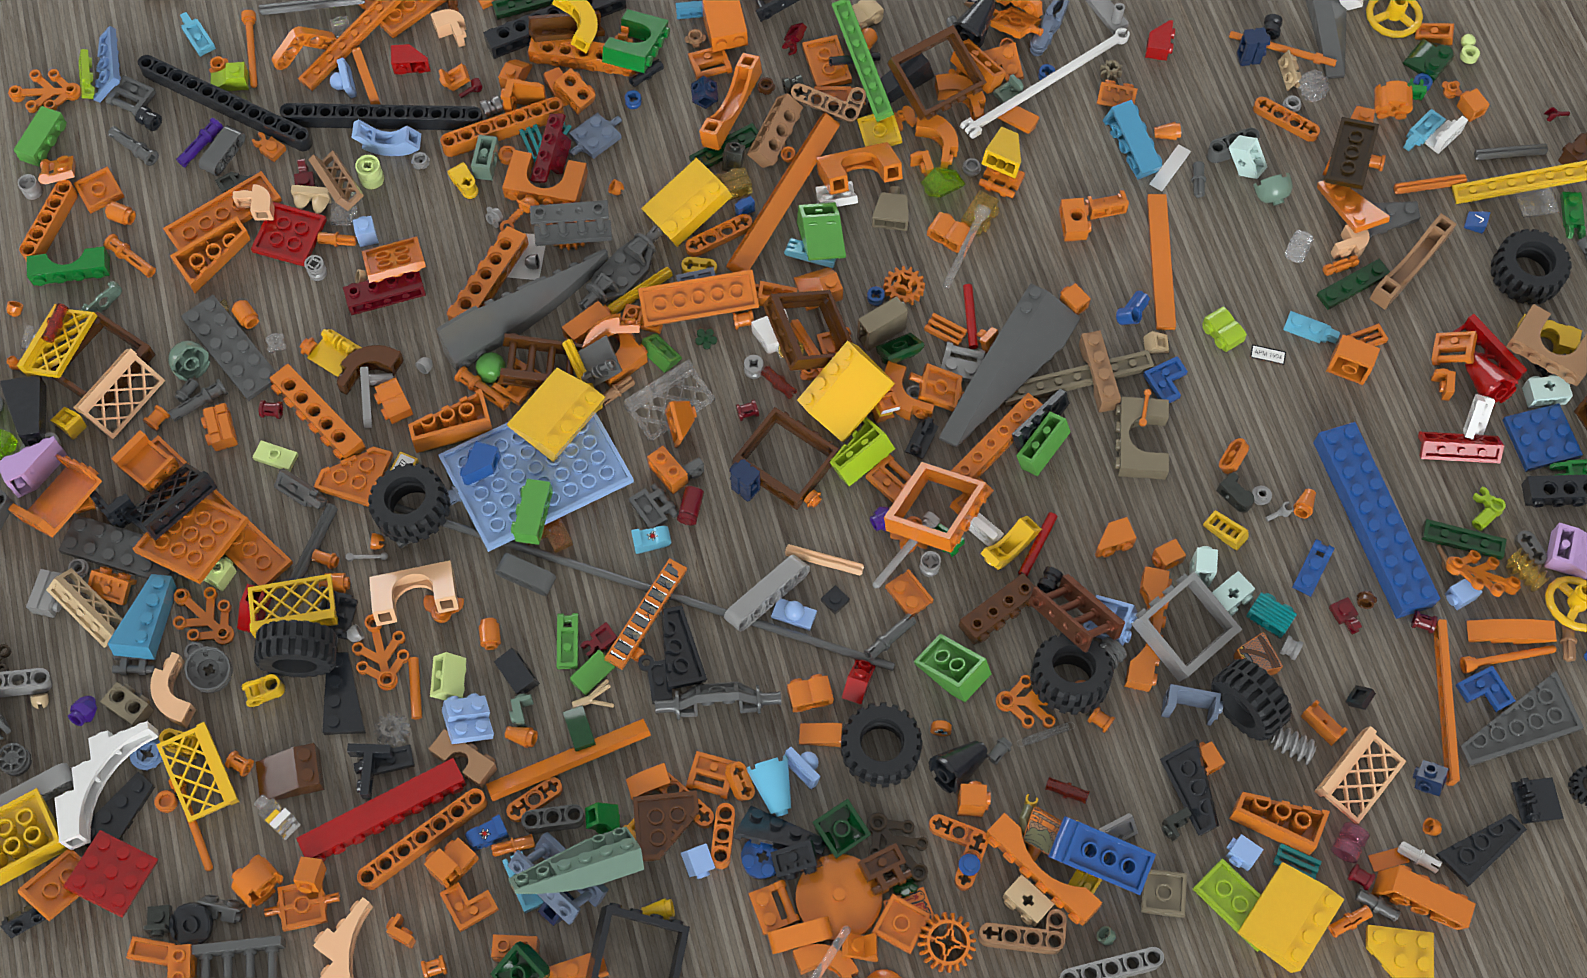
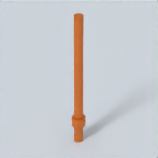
M1231 31L1229 38L1241 41L1243 34ZM1271 41L1270 45L1266 47L1282 53L1290 50V53L1294 56L1311 60L1319 65L1322 63L1335 67L1337 62L1336 59L1325 57L1321 53L1316 52L1314 54Z

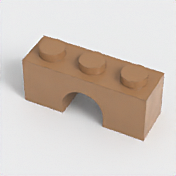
M445 729L429 748L431 755L443 763L452 758H467L468 765L462 773L467 780L480 789L484 788L497 770L494 763L495 759L487 753L484 755L479 753L478 748L471 742L467 744H451L448 731Z

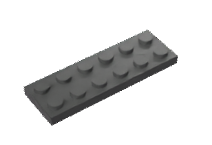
M211 295L181 315L182 320L247 401H250L273 385L270 377L276 371L214 295Z
M75 515L59 547V552L145 579H149L151 574L172 576L175 582L178 573L134 552L133 547L142 538L143 534L79 515Z

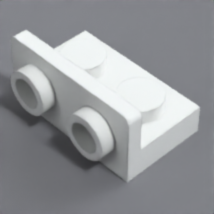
M1461 116L1457 121L1455 119L1452 122L1447 120L1425 141V144L1439 154L1462 133L1468 119Z
M848 181L849 191L830 195L825 185L817 186L815 188L817 204L836 202L838 207L858 203L857 195L853 189V182Z
M1475 394L1463 428L1465 437L1473 439L1474 435H1484L1495 403L1494 398Z
M980 513L977 517L973 518L968 529L987 546L994 545L1004 535L1001 530Z

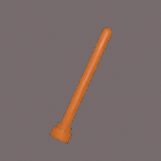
M244 10L241 12V20L246 25L250 86L256 88L258 84L253 32L256 13L253 10Z
M1554 645L1478 659L1466 656L1461 657L1459 663L1462 672L1466 674L1474 672L1481 666L1552 654L1556 652L1557 648Z
M169 779L170 788L176 792L171 779ZM183 782L180 789L182 794L187 795L186 785L188 782ZM190 804L189 811L191 816H193L195 814ZM197 820L188 822L204 869L211 871L213 864Z

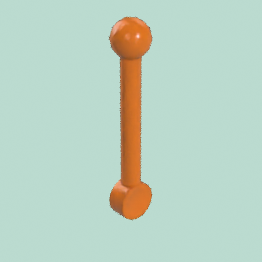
M1150 389L1144 391L1145 400L1142 418L1139 420V425L1142 427L1147 424L1145 418L1149 396L1152 394Z

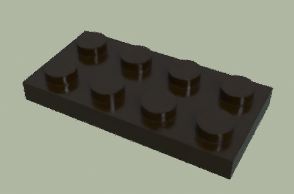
M1346 117L1341 118L1325 178L1326 183L1363 190L1379 124Z

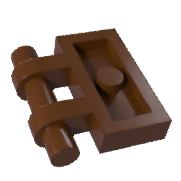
M897 843L857 863L867 883L874 879L876 880L877 885L871 888L874 896L880 893L885 894L891 887L897 884L902 885L906 883L907 879L912 877L909 869L902 872L899 867L905 864L906 860ZM892 870L894 877L885 880L883 875Z

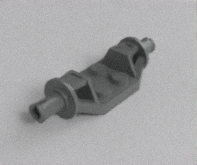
M654 225L646 235L636 233L634 239L620 247L595 272L591 282L586 284V289L589 293L578 303L582 310H586L597 301L601 304H606L608 301L617 300L632 290L649 273L652 256L656 252L653 243L663 235L660 228L656 230L657 226ZM643 251L646 252L644 258H643V256L641 255V254L643 253ZM607 288L611 290V292H608L606 294H604L603 292Z
M740 682L697 684L680 696L679 691H675L673 700H655L656 714L675 712L677 720H680V717L698 716L697 703L708 706L713 705L714 702L722 701L723 704L735 703V700H739L740 713L758 711V714H761L763 705H781V692L762 693L759 690V685H756V690ZM742 701L752 704L743 705ZM694 705V708L692 709H685L689 706Z

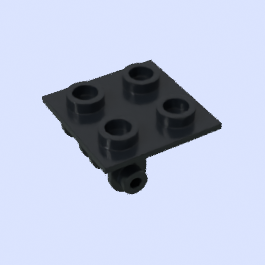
M1552 777L1534 780L1522 778L1518 782H1511L1522 824L1564 819Z

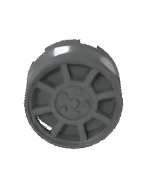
M1105 637L1101 641L1100 647H1104L1107 650V656H1110L1113 662L1112 667L1116 669L1118 663L1123 662L1127 657L1124 647L1111 637Z
M9 743L0 749V755L4 752L0 758V769L6 774L20 776L28 771L32 763L31 754L22 745Z

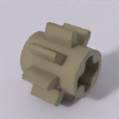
M1106 60L1105 65L1100 66V78L1116 82L1117 77L1121 78L1122 65H1119L1116 60Z

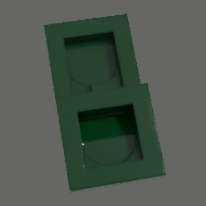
M583 705L564 711L563 715L575 751L577 752L596 745Z

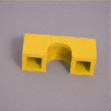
M1524 314L1521 320L1519 321L1517 328L1521 324L1526 314ZM1547 320L1541 330L1540 337H1546L1552 341L1553 353L1558 355L1566 353L1568 355L1573 353L1580 343L1582 330L1574 326H1566L1553 320Z

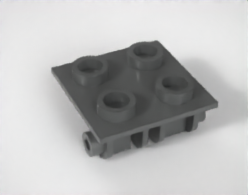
M607 335L578 351L587 371L581 377L585 383H592L595 387L622 372Z

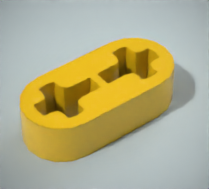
M686 257L682 260L683 274L707 269L708 266L714 267L715 275L717 274V263L712 259ZM689 264H693L691 269L687 268Z

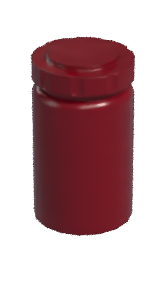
M694 486L685 487L677 521L685 525H696L704 496L702 489Z

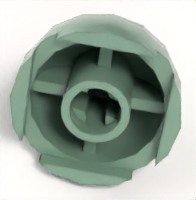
M1286 173L1287 177L1283 178L1282 174L1263 179L1260 181L1261 185L1257 186V183H1254L1253 187L1257 197L1264 203H1273V206L1284 203V199L1291 194L1293 188L1290 173Z
M182 341L177 343L169 352L168 364L171 371L179 379L187 381L188 378H193L194 376L197 379L206 372L209 366V354L197 342Z

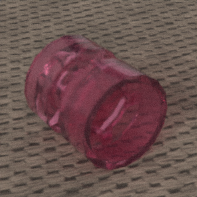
M1345 822L1339 832L1340 838H1336L1331 851L1344 861L1357 863L1362 853L1361 848L1365 847L1370 835L1362 827Z

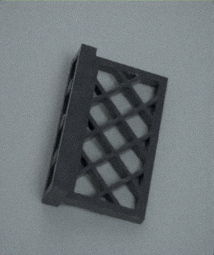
M185 463L124 516L127 520L147 532L156 541L217 488V485L207 472H201ZM187 471H189V474L187 476H183ZM186 482V485L179 487L180 483ZM171 495L169 499L164 500L165 496ZM155 509L154 512L148 513L149 510Z

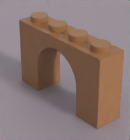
M1533 304L1506 347L1511 349L1512 352L1527 358L1531 363L1543 367L1549 373L1555 374L1567 383L1577 387L1587 373V334L1571 354L1558 355L1549 351L1543 345L1540 333L1551 313Z

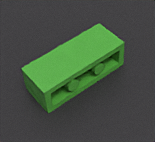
M43 106L40 107L14 148V152L19 160L40 167V162L47 158L50 149L56 144L57 138L66 127L67 122L60 112Z
M1052 412L1048 413L1016 455L1021 469L1035 476L1040 474L1071 432L1066 418Z
M527 479L525 486H522L520 493L521 503H518L516 507V522L513 521L511 525V533H513L516 542L540 545L553 495L551 482Z

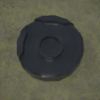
M189 902L178 906L169 920L171 936L175 941L177 940L181 943L180 945H199L204 943L213 931L211 912L206 906L197 902Z

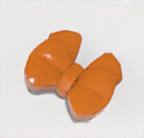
M903 106L902 110H898L897 113L894 112L899 131H903L902 122L904 121L911 127L916 125L917 117H915V112L910 106Z

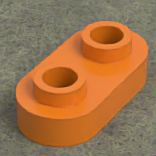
M1238 438L1232 441L1220 459L1219 467L1225 474L1236 472L1249 451V445L1244 439Z

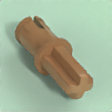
M629 375L617 384H612L611 388L602 393L605 396L603 405L606 406L617 397H622V393L635 385L634 379Z
M1561 624L1562 638L1560 643L1563 647V659L1566 662L1575 661V644L1578 642L1575 638V630Z

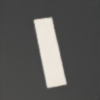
M1178 144L1149 185L1163 191L1191 151Z

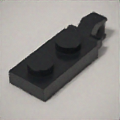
M411 745L393 748V759L376 758L374 776L415 767ZM359 762L353 763L356 775L362 774L359 771Z

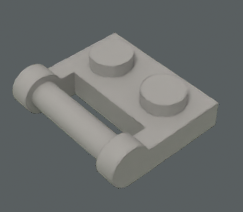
M947 342L941 368L963 376L962 381L970 382L984 359L985 350L976 351ZM955 353L976 358L977 362L951 357L950 355Z

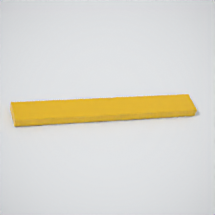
M1587 160L1452 185L1455 204L1586 181Z

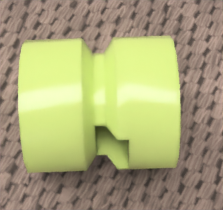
M373 155L361 156L356 161L355 168L362 186L367 189L380 187L384 182V174L378 158Z

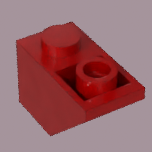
M1173 20L1167 21L1149 33L1145 58L1167 61L1168 54H1172L1174 43H1171L1176 28H1172Z
M410 44L391 45V65L394 74L431 72L428 58Z
M247 584L240 600L237 629L251 633L248 587H253L254 585ZM263 591L253 593L254 600L258 603L267 595ZM270 598L264 605V607H266L267 609L270 605L272 598ZM260 609L256 614V621L264 620L266 611Z
M856 659L847 677L842 698L862 704L876 666L871 665L868 661Z

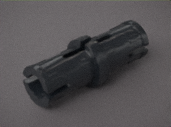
M656 59L644 73L637 72L628 77V80L633 87H636L643 81L650 80L654 74L663 70L664 65L659 59Z

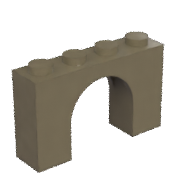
M1121 397L1120 404H1116L1115 415H1118V421L1115 423V433H1118V439L1115 440V451H1118V457H1115L1114 466L1115 469H1118V476L1165 480L1169 472V453L1142 451L1132 443L1129 436V431L1138 426L1139 420L1142 418L1145 398ZM1149 398L1145 418L1147 420L1146 425L1166 426L1169 418V400Z

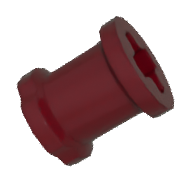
M755 399L743 405L736 404V411L740 421L754 415L756 417L759 416Z
M261 400L258 411L261 418L271 416L281 419L284 408L283 403L280 401L269 403L266 400Z
M1416 610L1411 627L1422 628L1432 634L1438 617L1435 615L1433 617L1424 615Z
M1356 863L1351 869L1347 880H1353L1367 891L1373 883L1376 874L1368 873Z

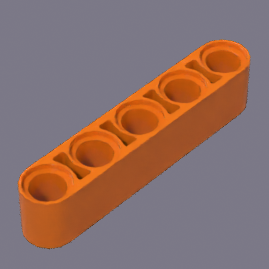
M61 180L55 184L23 240L19 251L26 262L27 256L47 253L73 207L78 194L69 180Z

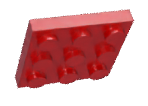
M273 202L275 207L274 220L263 221L251 247L252 253L305 267L304 262L311 256L317 243L318 233L322 232L327 218L324 215Z
M99 830L63 887L123 918L158 863V859Z

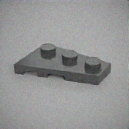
M1418 202L1372 203L1388 214L1390 220L1385 224L1368 229L1369 238L1379 233L1384 234L1396 227L1401 228L1418 222L1420 219Z

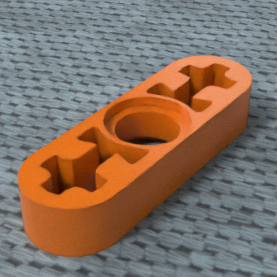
M555 777L548 778L511 802L506 809L509 819L512 822H521L522 815L526 812L525 807L520 810L519 816L511 814L514 813L513 808L520 809L524 806L523 801H525L529 810L541 809L559 797L563 791L560 780ZM549 784L557 785V791H548L550 789ZM541 789H543L544 793L548 791L546 793V799L544 798L543 793L540 791ZM537 794L541 797V800L537 805H531L529 803L530 796Z

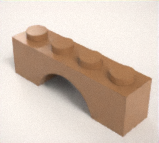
M1101 330L1084 333L1081 335L1079 348L1083 361L1087 362L1092 374L1094 399L1098 412L1115 410L1116 404H1120L1121 397Z

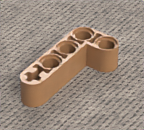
M801 83L795 84L791 88V95L797 102L823 113L826 112L830 116L847 123L857 121L866 100V93L860 87H855L850 91L846 102ZM801 88L802 92L808 95V91L811 92L808 96V101H805L806 96L804 95L797 97L795 91H799ZM855 92L862 93V100L855 101L852 98ZM819 95L822 101L819 104H813L811 102L813 96ZM832 102H836L839 105L838 110L834 112L828 108ZM853 109L856 112L855 117L847 118L845 115L846 111Z
M1051 910L1045 918L1044 929L985 923L978 932V941L986 947L1054 955L1059 953L1065 944L1066 915L1062 910ZM1050 917H1058L1061 924L1058 926L1053 925ZM986 930L990 931V935H992L990 939H987ZM1000 931L1001 934H1000L999 941H998V940H997V939H998L997 934H998V932ZM1005 934H1014L1016 941L1008 942L1005 939ZM1029 935L1035 936L1038 943L1031 945L1026 937ZM1050 938L1057 939L1059 947L1054 948L1050 946L1048 940Z

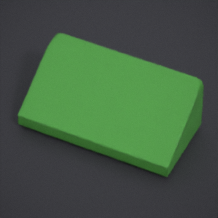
M657 333L644 338L641 342L648 352L647 357L664 373L682 359Z
M598 650L570 677V681L586 696L615 666L605 661L604 653Z

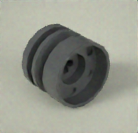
M209 646L198 648L192 652L186 660L184 669L190 684L205 693L221 691L228 685L233 673L231 661L225 653L216 647ZM213 666L212 668L215 670V673H210L207 676L205 668Z

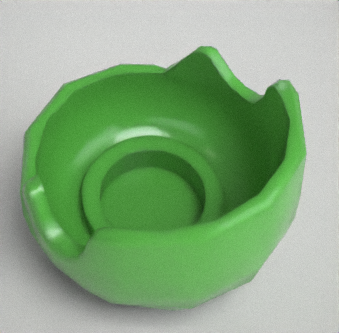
M494 352L482 355L476 362L477 375L485 383L496 382L501 368L506 367L503 357Z

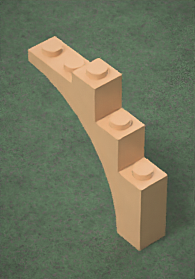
M362 897L360 901L357 900L351 906L350 914L346 919L343 918L339 921L335 932L327 928L325 931H321L315 938L316 943L313 946L332 961L331 965L328 964L324 967L320 978H354L353 954L357 936L364 920L373 908L371 903Z

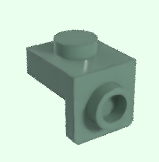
M1012 74L1009 77V82L995 89L993 95L1003 104L1023 91V83Z
M519 694L515 696V699L510 700L513 710L509 711L512 724L516 723L517 727H526L522 707L533 705L534 702L531 694Z

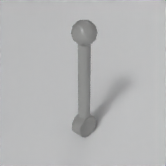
M385 552L374 555L346 554V559L350 562L354 559H388V554Z

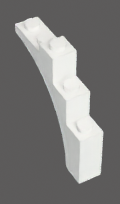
M148 721L120 731L115 735L107 730L88 738L91 760L72 767L74 790L55 797L59 843L73 850L91 842L90 827L93 811L107 780L130 754L144 744L159 737L158 729Z

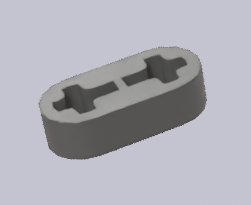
M1524 530L1515 537L1514 544L1529 566L1537 568L1545 563L1547 554L1532 532ZM1521 539H1528L1529 542H1522ZM1533 556H1539L1540 559H1539V560H1538V559H1535V560H1534V559H1533Z

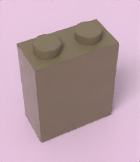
M896 296L858 319L857 338L867 351L906 329L908 315L906 303L900 301Z

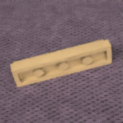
M72 568L55 577L46 590L106 648L108 641L115 632V629L110 625V621L115 622L119 626L122 618ZM69 576L75 582V585L69 584L65 578ZM80 592L86 593L90 599L83 598ZM95 607H100L104 614L98 613Z

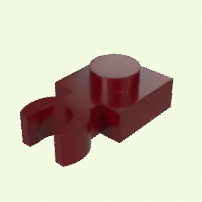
M605 622L590 633L593 638L592 640L584 641L580 646L583 650L591 646L590 651L586 653L591 658L598 648L604 652L614 644L618 637L610 625Z

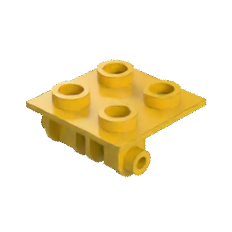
M324 329L321 332L323 339L307 359L339 377L343 372L340 366L341 362L349 354L362 347L332 329Z

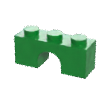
M597 802L586 807V829H592L598 834H604L620 828L618 804Z

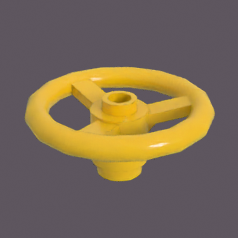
M1379 0L1368 1L1366 7L1367 20L1372 28L1381 35L1391 38H1404L1412 35L1421 26L1423 13L1421 6L1416 0H1390L1386 11L1375 16L1373 9ZM1408 3L1415 11V21L1405 14ZM1386 19L1391 21L1400 20L1408 28L1402 31H1393L1384 28L1379 22Z
M1574 576L1556 578L1547 587L1545 593L1546 606L1552 616L1562 625L1572 630L1587 632V624L1575 622L1578 613L1584 612L1587 609V580ZM1568 584H1574L1578 586L1575 588V590H1573ZM1557 588L1568 596L1567 603L1570 610L1567 616L1559 611L1554 602L1553 595Z

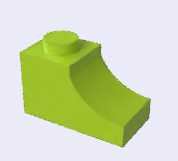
M245 62L226 63V67L223 70L211 73V84L225 91L249 90V72Z

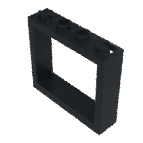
M610 903L601 907L586 978H600L598 976L612 915L678 932L669 978H680L690 927L683 925L684 922L680 920H663V916L658 914H650L648 916L642 914L643 911L639 909H622V905L617 903Z

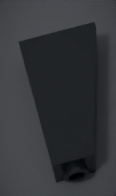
M922 53L900 64L913 89L935 77L929 60ZM891 70L880 78L890 104L905 95Z
M35 375L0 381L18 436L25 447L33 446L45 439L47 386L42 377Z

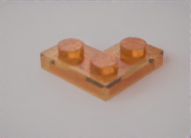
M561 518L545 524L541 539L547 537L554 553L573 545Z

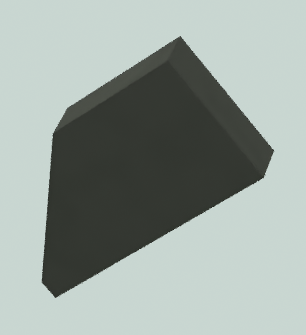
M230 172L216 179L215 182L223 194L252 177V175L245 176L237 172Z

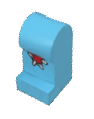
M658 526L645 530H631L636 554L664 548L672 543L668 526Z

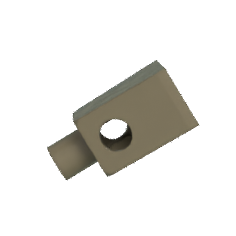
M891 186L889 193H880L873 213L872 227L907 231L909 220L908 200L906 195L900 194L901 189L898 186Z

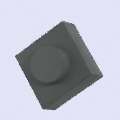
M700 457L682 466L688 473V480L696 479L704 472V463Z

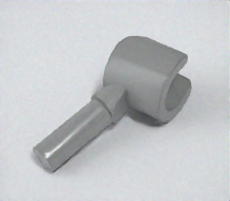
M1284 502L1278 511L1265 517L1268 522L1278 516L1288 517L1294 508L1287 510L1285 507L1290 502Z

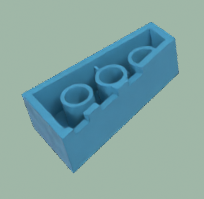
M1132 100L1113 106L1102 121L1105 126L1109 125L1111 127V136L1113 138L1117 137L1119 141L1118 148L1121 153L1127 154L1126 161L1137 180L1157 173L1162 167V159L1155 151L1152 138L1148 136L1146 124L1141 121L1138 107L1134 105Z
M150 575L107 643L114 656L155 660L174 601L173 595L177 590L172 576Z

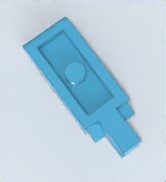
M187 12L180 15L184 23L181 25V28L199 57L216 49L198 19L191 20Z
M1433 109L1429 110L1409 130L1406 135L1408 139L1403 148L1410 151L1415 145H1423L1445 123L1446 119Z
M1290 311L1283 329L1317 343L1329 341L1336 344L1340 332L1332 329L1331 326Z

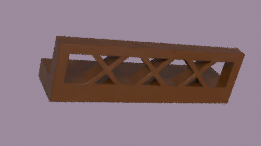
M597 10L595 14L598 27L595 37L605 36V30L600 25L601 13ZM568 13L529 16V34L535 42L573 39L577 31V24Z

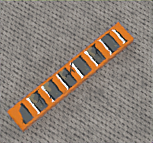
M669 558L608 651L605 661L621 670L624 669L685 575L687 567Z

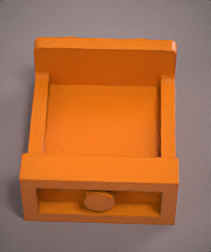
M141 430L111 458L120 470L149 493L174 474L180 466L172 455L169 456L150 441Z

